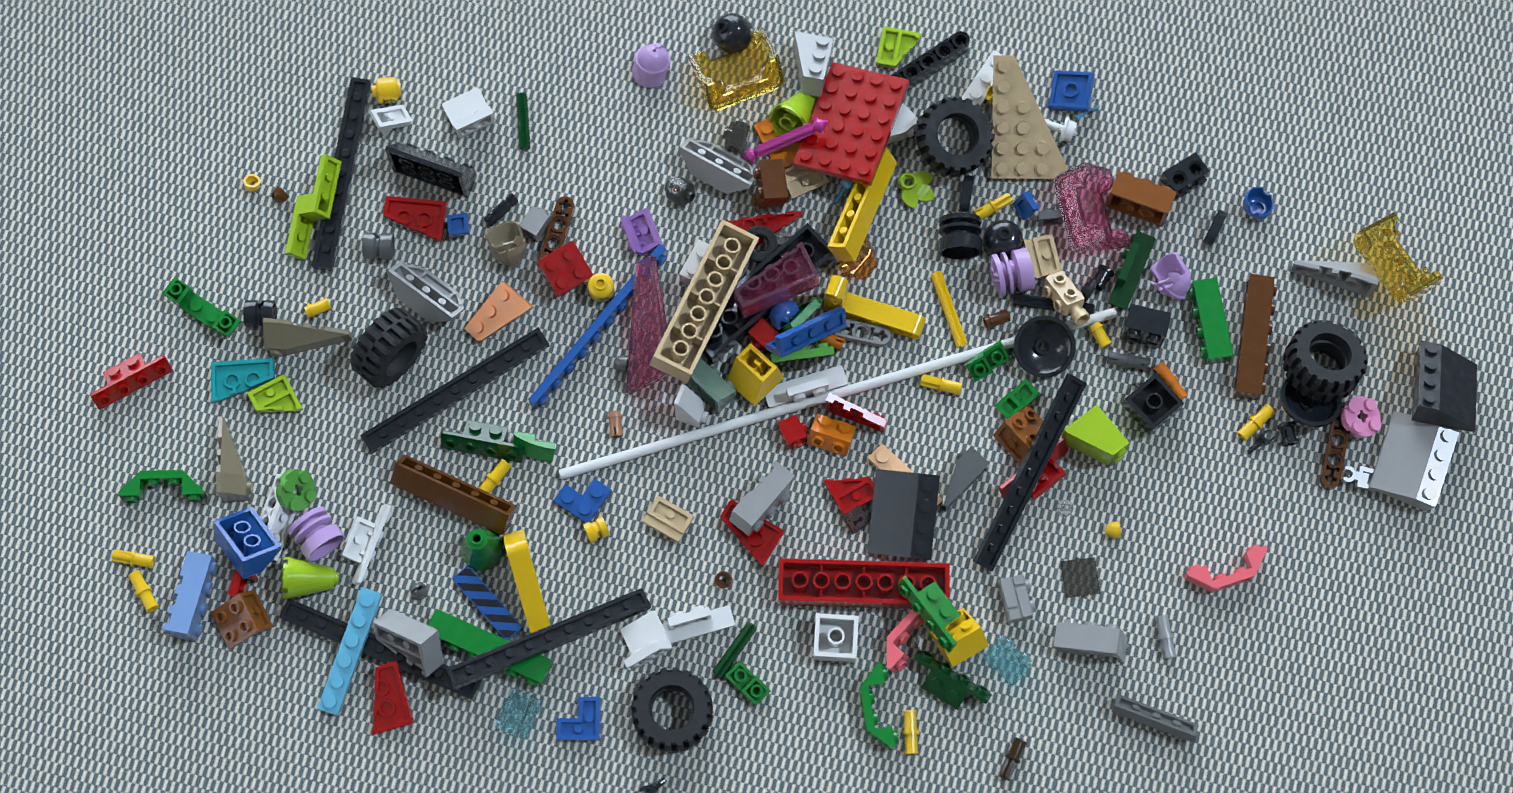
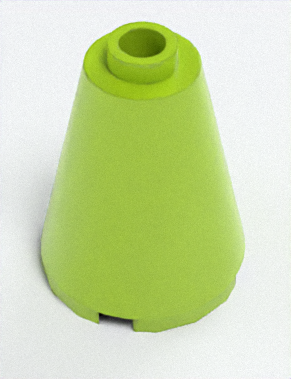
M800 91L776 105L769 113V123L772 122L774 132L780 136L808 124L818 97L803 94Z
M291 557L282 558V562H286L282 568L281 592H286V594H282V599L334 589V585L339 584V572H335L333 567Z

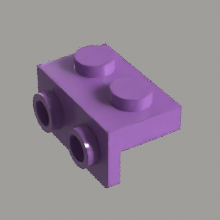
M644 208L630 217H620L622 222L621 228L628 237V246L633 253L644 256L655 250L659 244L663 246L649 209Z

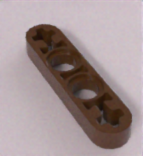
M568 196L560 197L556 202L539 259L546 256L548 252L551 253L563 246L575 211L574 202ZM568 203L570 208H566L565 216H563L561 205ZM556 221H564L565 227L561 230L555 229L554 224ZM557 239L560 243L557 248H550L548 246L549 241Z
M1336 419L1330 423L1320 474V484L1326 490L1335 489L1340 483L1350 430L1346 431L1343 425L1341 430H1337L1339 421ZM1335 435L1341 436L1343 444L1335 445L1332 442V437ZM1336 455L1339 458V464H1330L1328 457ZM1330 470H1338V472L1334 471L1332 473V479L1335 481L1328 484V480L1325 478L1329 476Z

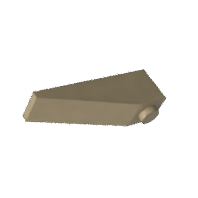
M263 318L264 349L272 357H282V355H292L351 341L353 337L350 330L326 326L321 327L320 330L308 323L296 326L291 324L290 320Z
M218 416L217 438L221 448L217 449V458L220 466H216V493L224 502L250 501V494H253L252 481L248 479L227 421L223 416Z

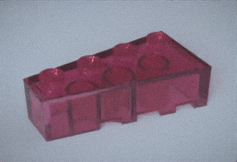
M800 242L796 245L795 249L786 252L777 262L768 265L759 275L753 276L735 289L734 296L735 302L743 318L819 287V275L803 243Z

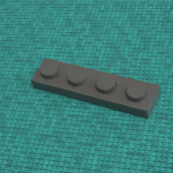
M1117 694L1112 712L1120 717L1129 718L1141 725L1150 726L1184 741L1194 743L1199 724Z

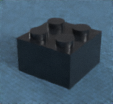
M1130 304L1125 315L1120 339L1125 340L1129 344H1144L1145 347L1150 349L1161 348L1167 336L1171 313Z
M1155 373L1127 396L1122 406L1149 435H1152L1181 410L1184 402Z

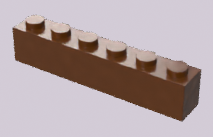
M1250 273L1247 278L1233 397L1258 400L1261 394H1265L1266 382H1263V376L1268 371V363L1265 362L1266 355H1269L1271 343L1267 342L1268 335L1271 336L1273 323H1270V316H1273L1275 311V304H1272V298L1277 293V284H1274L1275 277Z
M405 454L395 463L390 484L451 511L457 516L464 517L474 524L488 528L494 533L503 535L511 526L517 505Z

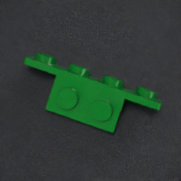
M906 576L901 578L898 584L901 595L905 598L907 597L912 604L914 612L918 615L920 614L925 621L927 629L936 635L940 646L949 653L953 651L957 643L945 627L959 619L961 616L936 582L918 592Z

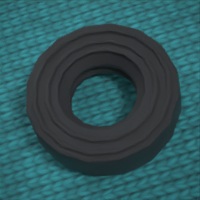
M755 226L747 230V232L757 237H763L767 242V248L764 251L757 252L753 249L749 258L752 262L761 263L777 249L776 235L765 226Z

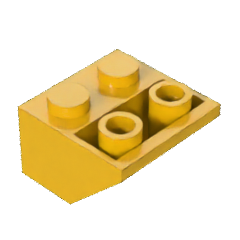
M750 343L735 358L727 380L735 386L736 391L755 407L784 377L778 367Z
M963 607L957 610L961 615L959 619L945 627L957 643L950 653L940 646L936 635L928 630L943 657L952 667L989 646L981 626Z

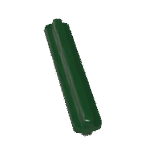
M522 92L516 94L520 150H529L531 147L527 94Z
M750 622L745 624L714 667L712 672L716 676L724 677L757 631V627Z

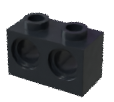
M1197 152L1162 172L1160 181L1163 185L1172 188L1176 192L1175 197L1179 195L1183 197L1191 191L1190 188L1197 185L1199 187L1208 180L1207 177L1210 170ZM1190 169H1196L1199 174H1192ZM1178 179L1182 182V184L1177 185L1173 182V180Z

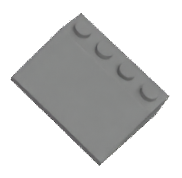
M1393 411L1369 488L1424 511L1435 508L1460 430L1412 421V415Z

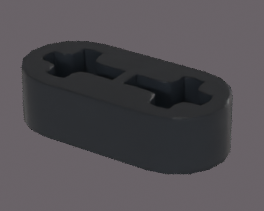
M964 174L958 212L969 213L975 176Z
M1221 209L1218 210L1202 243L1212 247L1228 215L1227 212Z

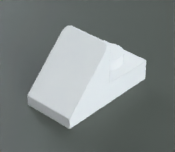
M404 105L375 109L369 112L378 129L385 137L388 136L393 128L409 126L412 122Z

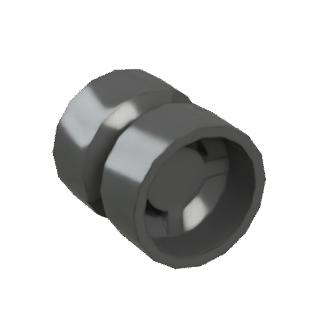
M364 232L362 239L363 259H375L376 256H379L383 260H393L395 251V237L393 233H381L378 236L377 233Z

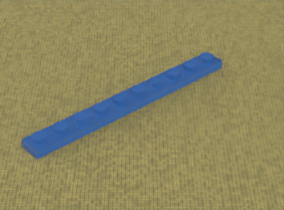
M661 244L657 246L528 400L532 407L537 410L539 406L546 404L549 399L548 395L561 386L562 379L566 374L570 375L576 367L575 363L588 354V348L592 343L596 344L600 340L602 331L605 328L611 327L615 321L614 317L618 312L622 313L626 309L629 299L636 297L640 292V286L653 277V271L657 266L661 267L667 259L665 247Z

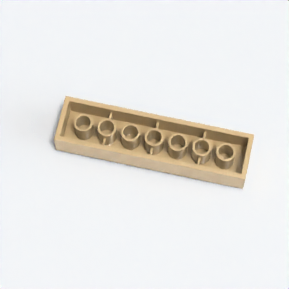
M723 219L721 220L653 355L650 366L687 384L759 237Z

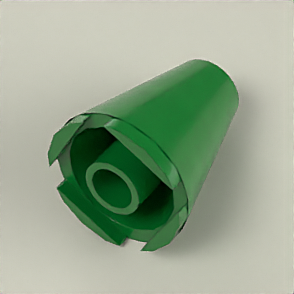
M474 529L470 531L461 545V555L464 562L472 569L479 571L493 568L501 560L503 554L501 539L496 533L488 529Z

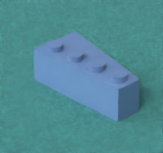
M187 551L180 572L182 583L178 584L174 591L176 602L170 605L168 610L170 621L169 623L164 622L163 630L171 637L196 642L197 637L201 636L203 629L201 620L202 616H205L207 613L208 604L206 600L213 588L211 579L212 575L216 574L218 563L212 555Z

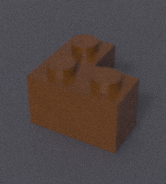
M783 159L759 160L756 167L753 168V178L757 180L758 187H756V191L752 194V205L755 206L756 213L780 212L789 198Z

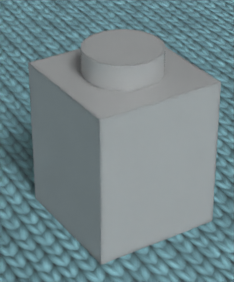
M531 206L520 223L522 233L538 242L550 224L549 213L543 208L539 207L537 209Z

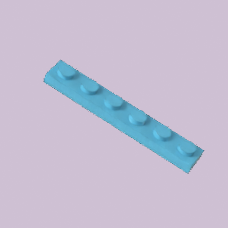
M361 587L317 709L339 716L383 594Z

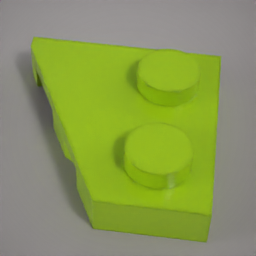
M883 26L876 66L896 69L920 40L921 33Z
M285 374L247 393L258 413L303 410Z

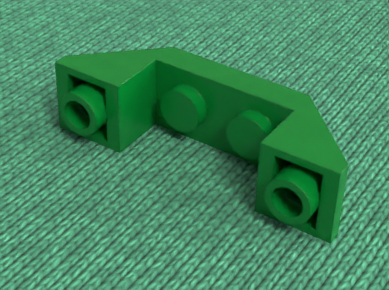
M176 277L171 280L162 292L163 295L185 313L215 333L230 338L241 323V320L226 310L221 311L194 293L190 286Z
M183 470L140 471L118 492V496L125 503H137L138 500H144L145 484L150 487H157L160 483H167L169 486H180V483H182V495L189 502H200L201 499H207V494Z
M882 662L877 663L860 686L859 692L866 733L892 751L896 748L895 744H899L898 733L893 731L892 726L875 728V725H878L877 712L873 713L871 705L875 704L873 691L869 692V689L885 687V681L889 680L887 668H883Z

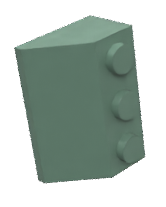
M701 355L687 384L719 414L736 397V388L729 380L724 381L720 377L721 373L718 369L706 364L705 357Z

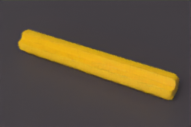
M934 272L931 278L956 347L962 348L967 345V339L942 272Z

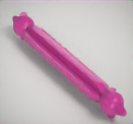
M816 117L813 124H805L757 145L754 150L750 149V147L746 148L747 151L742 159L754 163L756 162V157H763L813 135L815 131H820L821 134L824 132V128L829 121Z

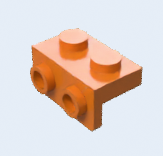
M817 413L807 444L847 456L857 426Z

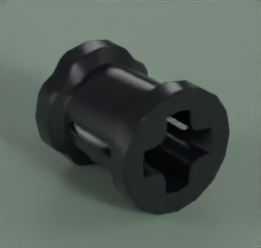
M1290 421L1277 425V429L1280 430L1282 437V447L1300 443L1295 432L1296 422Z

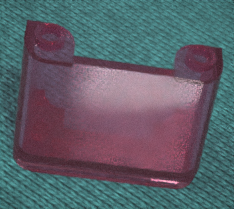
M1084 162L1060 173L1054 180V189L1069 245L1073 250L1122 249L1131 245L1127 231L1120 228L1111 229L1102 194L1108 192L1113 186L1111 169Z

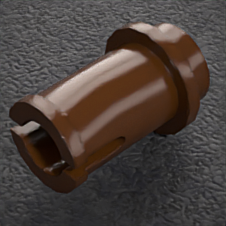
M1007 309L991 315L988 313L986 317H983L986 329H994V326L1011 321Z

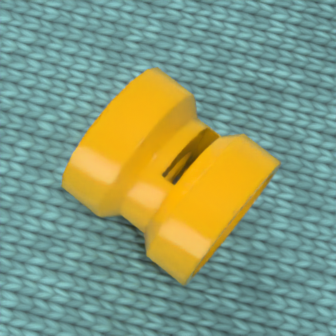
M603 517L597 518L593 523L587 522L583 524L590 543L596 542L600 537L606 538L610 536Z

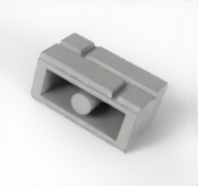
M1023 574L999 579L997 584L1007 624L1032 619L1033 613L1036 612L1034 600L1029 598L1028 592H1031L1029 580H1025Z

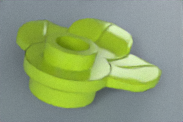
M919 171L915 174H902L898 179V186L902 190L903 202L908 207L915 209L918 201L929 202L934 200L933 190L928 185L934 176L926 171ZM910 181L912 184L910 186H906L904 182Z

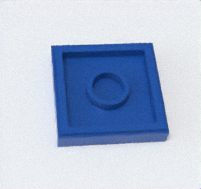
M1055 70L1048 105L1049 110L1089 112L1095 79L1094 72Z

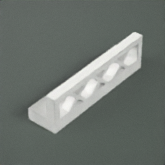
M276 474L260 516L264 524L269 520L267 528L281 545L280 552L272 561H278L288 535L287 531L292 525L296 511L283 508L277 500L276 487L280 485L281 480L279 478L282 474ZM295 485L293 493L297 494L298 487Z

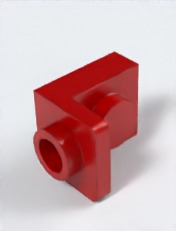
M235 570L228 595L233 598L239 593L246 592L247 583L245 581L258 583L259 578L253 575L243 579L239 572Z

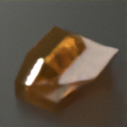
M867 236L855 262L838 261L836 263L844 277L866 280L878 266L873 246Z

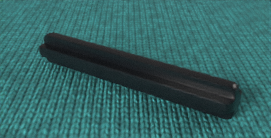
M1018 293L1014 295L1013 304L1016 306L1056 311L1051 298ZM1084 303L1083 308L1089 315L1094 314L1095 305Z

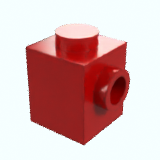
M761 318L748 332V339L752 341L751 344L760 352L762 350L767 354L769 350L766 349V344L775 340V336L780 333Z
M796 414L777 422V429L788 450L791 448L795 450L805 445L804 442L807 441L806 434L809 432L805 423H800Z

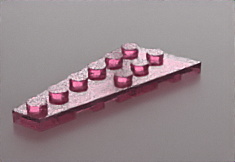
M648 256L635 265L626 393L630 394L670 376L649 365L668 328L657 261L654 256Z

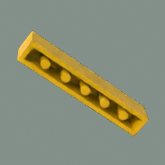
M885 148L872 186L854 183L828 244V248L838 261L855 262L897 164L888 148Z

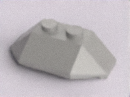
M688 137L679 147V152L690 174L719 191L728 194L749 189L756 181L753 178V168L747 161L714 143L694 140V138Z
M399 261L387 271L397 298L428 322L452 321L464 311L459 293L429 270Z

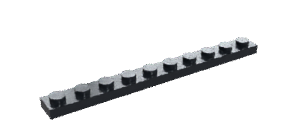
M351 77L334 156L335 159L342 162L330 219L321 220L312 261V268L328 271H333L372 84L370 79Z
M538 327L360 436L371 454L550 345Z
M1066 374L973 562L993 572L1087 385L1086 382L1072 374Z
M643 588L637 589L446 668V673L454 690L647 611L651 609V604Z
M287 599L279 616L282 620L339 644L342 642L348 623L292 599ZM370 632L362 654L383 663L398 661L400 670L474 701L482 683V680H478L454 690L446 673V668L450 666L442 664L428 677H425L421 674L423 671L416 664L412 666L406 662L408 658L400 652L397 654L392 652L376 639L375 634Z

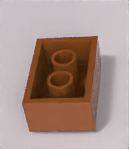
M1118 171L1105 207L1163 227L1176 192L1168 186L1153 184L1149 179H1139L1129 172Z

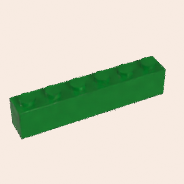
M439 609L435 610L428 626L438 630L440 643L448 644L447 648L459 653L461 650L468 653V658H473L511 642ZM538 655L504 670H506L505 674L517 679L520 676L526 679L525 683L533 687H537V685L543 687L554 663L551 659Z

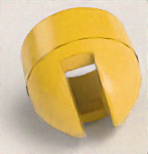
M254 174L247 175L244 178L245 189L250 192H256L260 187V178Z
M1119 521L1110 522L1106 526L1105 532L1110 538H1121Z

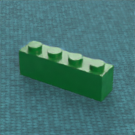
M1215 277L1194 280L1188 291L1189 300L1193 301L1192 317L1194 320H1197L1196 336L1197 339L1201 340V359L1205 360V365L1229 362L1233 357V351L1218 279Z

